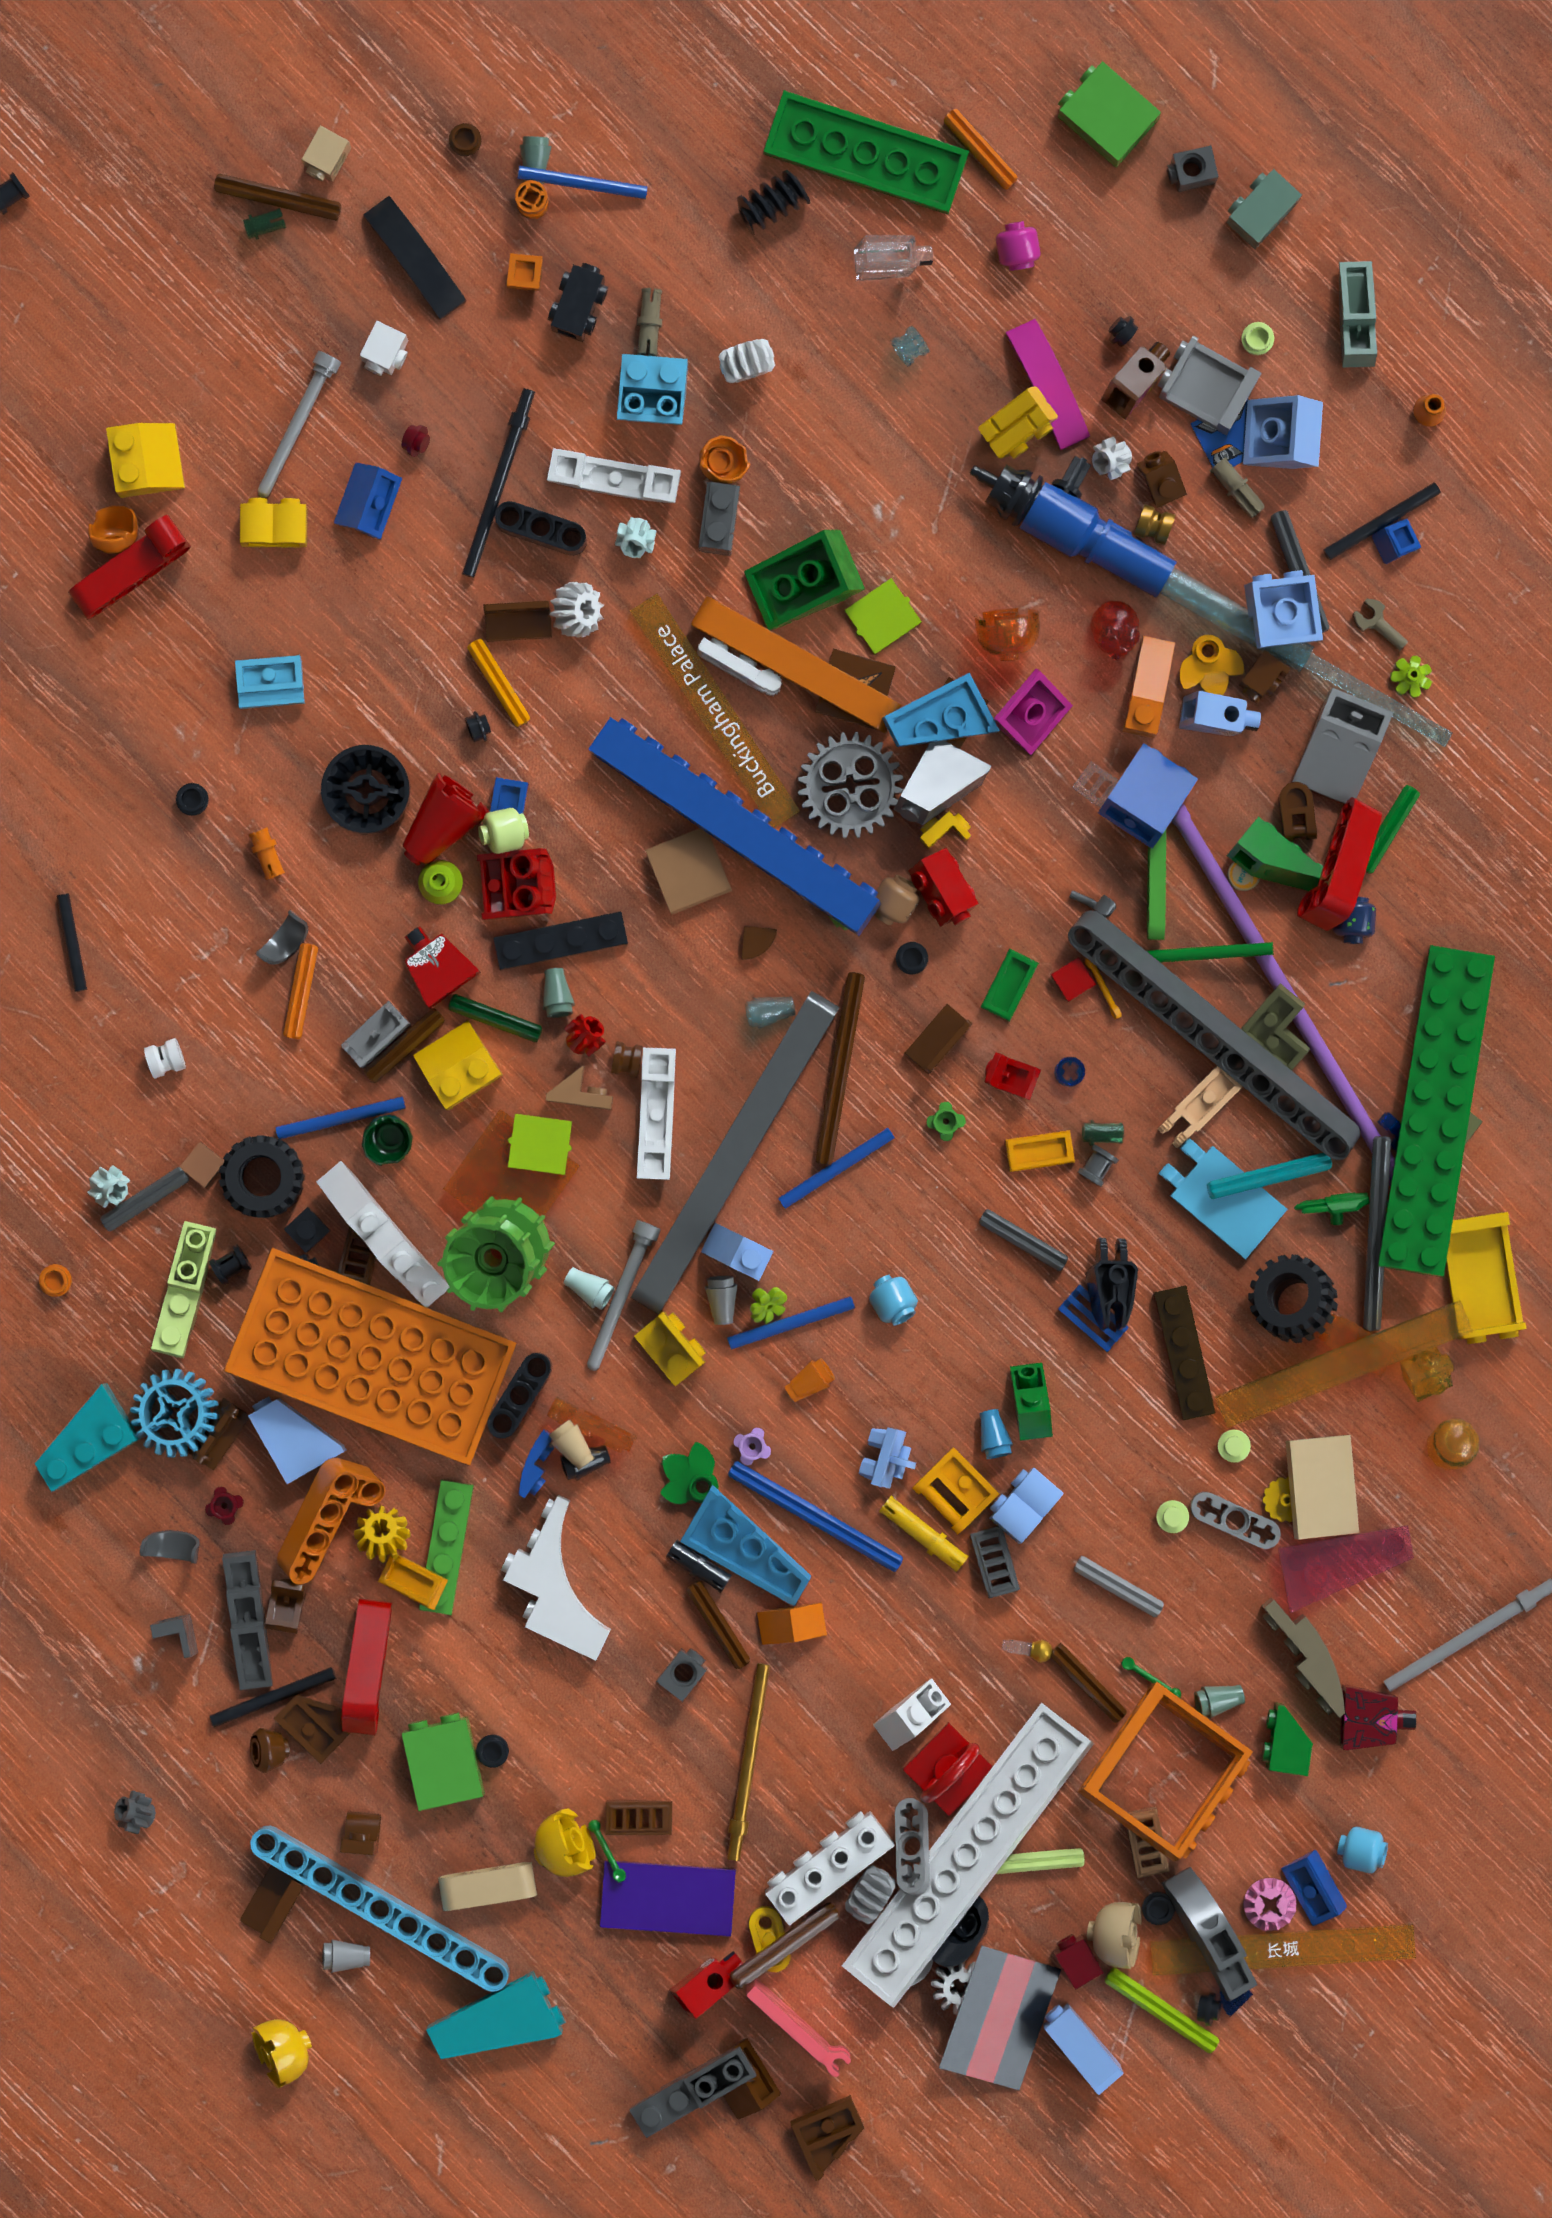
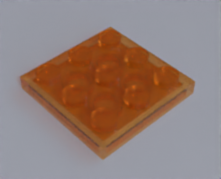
M500 1109L443 1189L474 1212L490 1196H493L495 1200L508 1199L514 1201L521 1197L522 1203L533 1209L539 1216L546 1215L580 1168V1165L567 1157L565 1175L509 1168L511 1144L508 1142V1139L512 1137L514 1118Z

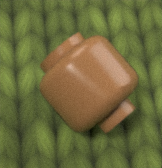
M895 875L894 878H885L877 889L878 895L876 898L880 900L881 905L875 914L876 918L890 926L893 922H907L920 901L919 895L916 892L917 888H915L913 883L900 875Z

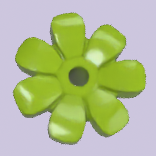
M1412 656L1409 663L1401 658L1395 663L1399 671L1391 672L1390 679L1392 682H1399L1395 688L1399 695H1404L1409 690L1410 696L1415 698L1421 694L1420 687L1425 690L1430 688L1432 681L1426 676L1432 672V669L1428 664L1420 666V657Z
M773 1287L768 1294L762 1288H758L753 1292L752 1298L756 1303L750 1306V1311L752 1312L751 1318L754 1322L758 1323L763 1320L768 1324L773 1320V1314L780 1316L784 1313L785 1307L782 1304L787 1301V1295L778 1287Z

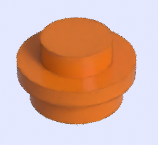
M49 1265L40 1273L39 1286L48 1296H62L71 1288V1273L62 1265Z

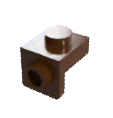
M1167 451L1150 453L1143 461L1137 463L1138 469L1145 478L1152 500L1157 508L1187 495L1175 460Z
M290 1579L272 1581L271 1596L265 1620L266 1629L298 1633L305 1600L304 1585L295 1584Z

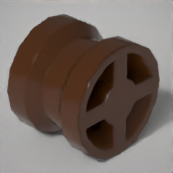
M617 1041L611 1073L619 1074L620 1072H626L631 1077L637 1078L643 1046L627 1047L623 1042Z

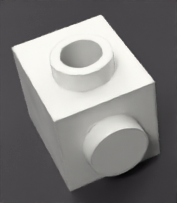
M376 321L360 353L361 360L366 363L364 368L379 376H382L383 372L392 375L395 368L400 370L408 353L404 351L409 341L407 335Z

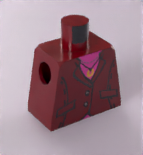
M1342 1684L1345 1714L1341 1716L1340 1748L1343 1750L1393 1745L1397 1741V1729H1416V1711L1398 1710V1697L1395 1695Z

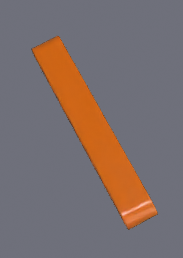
M709 596L705 597L690 624L812 694L822 697L823 700L886 734L888 730L882 718L900 709L902 706L881 692Z

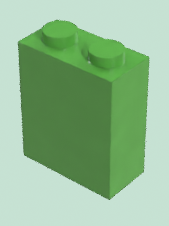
M1102 61L1097 68L1091 65L1080 78L1083 84L1075 93L1070 89L1058 103L1061 107L1058 118L1117 168L1157 123L1161 112Z
M452 1713L441 1716L440 1723L428 1725L427 1720L409 1723V1729L402 1732L418 1811L484 1796L485 1791L468 1716L460 1718L459 1713Z

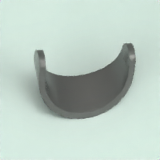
M290 909L286 920L278 931L255 954L266 963L273 965L286 961L298 951L301 943H304L308 934L309 926L307 922Z
M158 1531L143 1539L140 1546V1556L172 1558L197 1564L200 1541L193 1534L183 1531Z

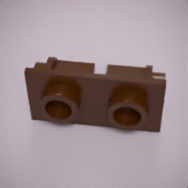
M225 1398L222 1399L213 1412L219 1414V1419H210L209 1425L215 1426L214 1430L216 1431H205L204 1434L208 1436L205 1443L197 1440L200 1450L193 1452L190 1448L188 1449V1453L193 1456L194 1460L202 1465L205 1464L212 1470H215L249 1419V1414Z

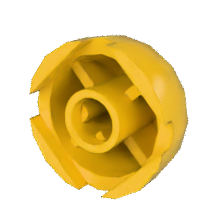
M568 1808L562 1809L544 1819L535 1835L534 1856L536 1861L549 1872L559 1877H570L592 1869L594 1865H590V1861L596 1857L594 1843L585 1824L579 1828L574 1820L579 1816Z
M281 2019L270 2020L252 2028L254 2032L251 2034L255 2050L261 2064L265 2063L269 2070H272L267 2073V2076L273 2085L279 2089L299 2078L308 2065L309 2056L307 2050L312 2048L306 2031H298L294 2024Z

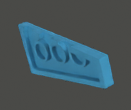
M713 1485L680 1541L792 1606L796 1605L811 1578V1575Z

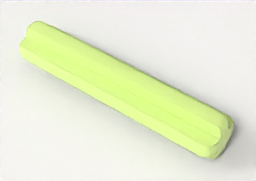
M1081 1848L1010 1854L996 1874L1082 1867L1085 1863L1084 1852Z

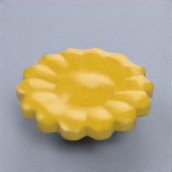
M1279 1477L1276 1481H1271L1269 1487L1264 1490L1265 1496L1262 1499L1265 1504L1264 1509L1270 1513L1271 1518H1277L1279 1522H1284L1285 1520L1292 1522L1289 1477L1286 1479Z

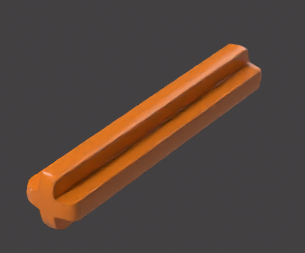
M958 109L951 110L944 117V123L1005 190L1009 189L1016 183L1017 175Z
M301 943L283 1033L286 1038L298 1040L302 1037L318 947L314 944Z

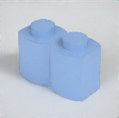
M1031 1468L1029 1472L1022 1469L1011 1482L1015 1487L1007 1497L1001 1494L990 1507L994 1513L989 1519L1018 1544H1021L1064 1494L1035 1468Z

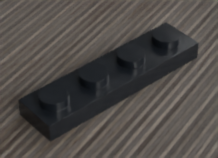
M621 911L493 938L500 970L628 944Z

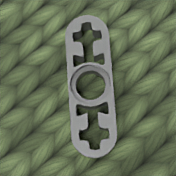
M1199 1492L1191 1499L1190 1510L1192 1515L1204 1523L1262 1549H1270L1280 1540V1529L1270 1519L1210 1492ZM1208 1497L1211 1499L1210 1505L1219 1510L1221 1509V1503L1227 1505L1220 1515L1219 1524L1214 1522L1217 1515L1206 1512L1204 1516L1199 1514L1201 1509L1196 1506L1199 1500L1204 1502ZM1231 1511H1240L1243 1514L1245 1521L1240 1529L1233 1530L1227 1526L1226 1517ZM1251 1517L1257 1519L1253 1525L1264 1529L1266 1525L1271 1526L1270 1532L1274 1534L1272 1540L1266 1539L1264 1543L1259 1542L1260 1535L1250 1531L1249 1537L1243 1535L1250 1526Z
M906 1798L900 1801L895 1809L897 1884L904 1892L917 1896L923 1894L930 1884L928 1811L925 1805L918 1800ZM910 1807L918 1811V1815L912 1818V1826L919 1829V1832H904V1829L911 1830V1821L904 1817L905 1813L910 1812ZM911 1838H918L920 1841L919 1851L915 1855H907L904 1849L906 1842ZM906 1861L911 1863L920 1862V1865L914 1864V1873L920 1876V1881H916L914 1887L906 1882L907 1878L912 1877V1867L908 1864L905 1865Z

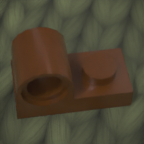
M348 1811L344 1838L341 1839L340 1852L363 1855L378 1853L381 1814Z

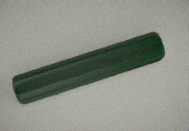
M453 994L450 999L448 1009L452 1012L532 1042H537L540 1038L542 1027L538 1024L458 994Z

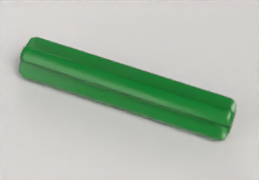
M1406 785L1402 789L1379 827L1366 873L1372 874L1419 798L1420 792L1415 788Z

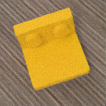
M663 1311L634 1337L676 1387L706 1362L702 1357L706 1354V1351L695 1338L689 1341L681 1332L685 1326L674 1312L668 1316Z

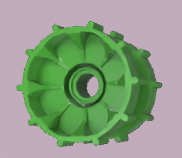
M490 1196L474 1213L468 1211L461 1219L464 1225L458 1230L453 1228L445 1236L448 1243L444 1249L443 1257L437 1263L438 1266H442L444 1277L449 1285L447 1292H454L461 1300L470 1304L472 1311L478 1307L484 1309L498 1308L499 1312H503L518 1296L525 1297L532 1289V1286L529 1284L530 1281L534 1278L540 1279L547 1271L544 1265L548 1259L549 1251L555 1245L553 1241H550L548 1230L543 1222L545 1215L539 1216L533 1209L522 1203L521 1197L514 1201L508 1199L495 1200L493 1196ZM491 1248L498 1250L502 1255V1259L495 1258L491 1253Z

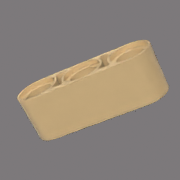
M532 1862L509 1864L438 1877L443 1911L459 1910L537 1896Z

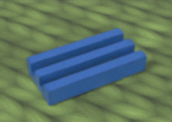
M1079 1284L1060 1305L1058 1310L1108 1352L1129 1327L1126 1326L1116 1332H1113L1108 1327L1102 1331L1110 1339L1105 1342L1067 1309L1070 1304H1073L1098 1326L1092 1312L1076 1299L1081 1294L1090 1302L1088 1291ZM1110 1312V1321L1116 1325L1115 1316Z

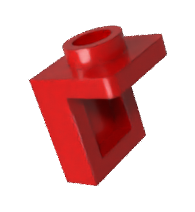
M996 1052L993 1059L986 1066L984 1082L996 1089L1030 1100L1041 1069Z

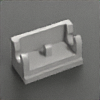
M388 1001L341 1046L359 1067L364 1069L411 1024Z

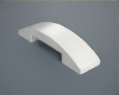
M553 448L547 481L613 496L675 503L681 470L648 465V467Z
M643 1047L637 1179L670 1180L676 1049Z

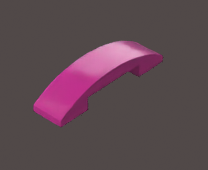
M1036 319L1007 331L1006 336L1019 363L1021 362L1032 387L1036 386L1046 398V402L1051 405L1058 415V418L1051 423L1054 428L1051 432L1060 451L1089 438L1090 434L1071 388Z

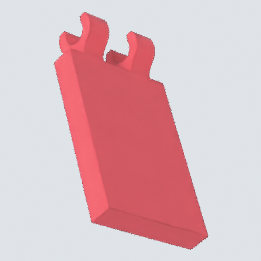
M758 1978L746 1986V1996L817 2061L825 2065L832 2076H839V2066L833 2062L835 2059H843L847 2064L851 2062L850 2052L846 2047L842 2045H829L821 2035Z

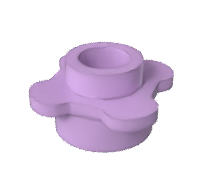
M754 1428L751 1433L746 1435L738 1434L734 1438V1445L739 1448L741 1453L740 1461L744 1465H751L753 1460L758 1458L766 1459L771 1454V1448L765 1444L763 1439L764 1431L760 1428ZM751 1443H754L756 1446L753 1450L749 1448Z

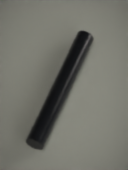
M69 893L57 895L74 992L85 991L88 989Z

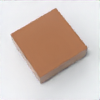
M199 1142L180 1165V1168L206 1188L218 1174L224 1160L202 1142Z

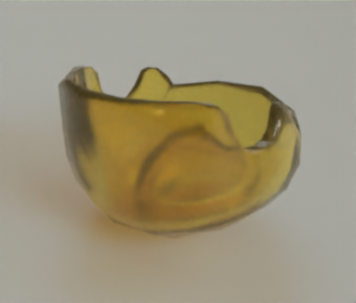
M1462 1419L1445 1420L1428 1436V1455L1436 1466L1447 1471L1461 1469L1470 1464L1479 1452V1435L1470 1423Z

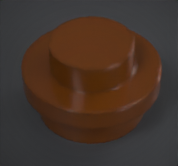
M459 124L450 132L449 144L457 155L471 156L481 146V134L471 124Z

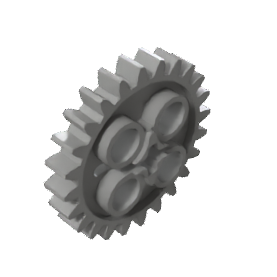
M842 732L840 742L838 743L829 736V747L825 748L822 744L817 743L818 756L808 753L807 757L812 764L801 765V769L808 773L807 776L798 777V782L806 785V788L798 791V795L808 796V800L802 804V808L812 807L813 811L808 818L812 820L819 816L821 820L818 828L822 829L827 824L831 825L830 835L832 836L838 828L842 829L844 839L847 838L849 830H854L857 838H860L861 829L863 828L872 835V824L876 823L883 828L885 824L882 816L894 817L889 807L896 806L898 802L893 796L903 792L902 788L895 786V783L903 780V775H894L893 771L900 764L899 762L889 764L888 760L893 752L889 751L882 754L880 751L883 742H879L875 747L871 746L870 735L866 737L864 742H859L858 732H855L852 741H848L845 733ZM860 759H868L873 763L874 769L868 775H861L855 769L856 762ZM833 763L840 767L841 775L838 779L829 780L825 778L822 770L827 764ZM848 777H852L855 783L870 779H879L880 781L877 785L857 786L853 794H849L847 788L831 792L822 791L824 786L846 784ZM865 791L875 792L879 798L877 805L871 808L863 806L860 802L861 794ZM833 796H841L846 801V807L839 813L833 812L828 808V800Z

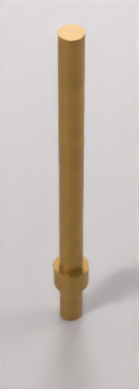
M757 1663L733 1819L729 1820L728 1833H731L727 1859L740 1861L743 1837L747 1835L749 1822L746 1821L770 1670V1665Z

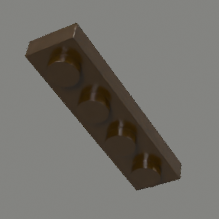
M1184 1285L1153 1292L1182 1419L1189 1420L1215 1414L1187 1286Z

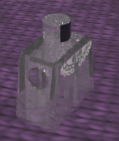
M865 235L854 248L856 281L909 277L917 269V266L932 265V246H916L915 236Z

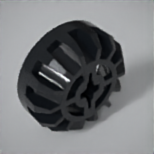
M357 745L343 750L328 764L321 782V796L328 814L342 828L361 835L384 832L387 828L401 820L403 813L410 803L411 784L404 766L392 753L374 745ZM367 769L366 774L359 775L353 782H348L353 774ZM372 770L383 774L390 787L380 784L372 776ZM369 782V785L377 791L369 793L368 798L364 799L362 793L356 790L364 788L365 783ZM346 796H352L359 804L364 806L363 814L350 807ZM381 798L389 799L383 809L369 814V806L377 804Z

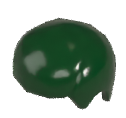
M394 1115L379 1116L373 1119L364 1129L362 1148L365 1156L376 1165L382 1166L384 1164L399 1163L410 1152L413 1135L409 1125L399 1117Z

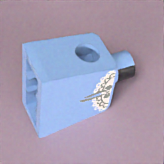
M1197 691L1183 697L1179 728L1234 736L1242 733L1243 729L1257 731L1260 726L1261 713L1246 710V700Z

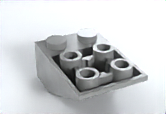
M1332 688L1324 701L1292 782H1301L1307 785L1310 790L1344 804L1351 797L1357 798L1394 712Z

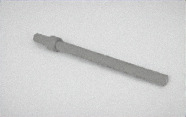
M1548 1579L1531 1591L1526 1589L1516 1595L1517 1599L1384 1680L1383 1682L1389 1692L1397 1689L1523 1610L1528 1612L1537 1606L1536 1602L1552 1593V1579Z

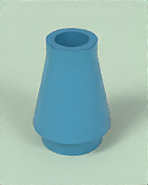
M998 1409L979 1413L981 1420V1452H985L986 1459H995L1012 1454L1010 1446L1013 1443L1002 1422Z

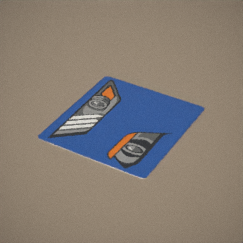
M1248 399L1227 435L1200 420L1191 423L1212 467L1225 457L1233 467L1243 462Z

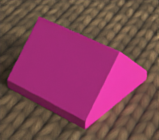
M1036 668L995 716L994 720L999 730L1024 751L1032 755L1073 705Z

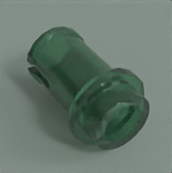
M277 208V210L254 217L251 214L248 215V219L243 220L248 239L255 237L256 240H259L260 235L286 229L284 219L273 223L270 222L283 216L281 209Z
M1089 1120V1123H1083L1082 1141L1088 1142L1089 1146H1093L1094 1142L1123 1143V1123H1094V1120Z

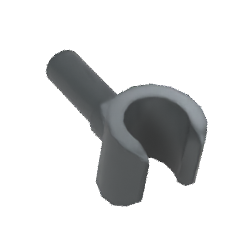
M1073 890L1069 898L1081 902L1102 914L1105 918L1109 917L1116 909L1115 902L1106 895H1103L1098 902Z

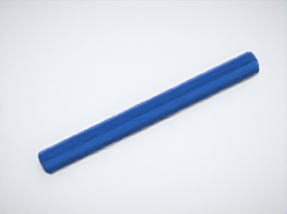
M739 1461L733 1463L728 1472L730 1478L887 1569L896 1572L903 1561L901 1555Z

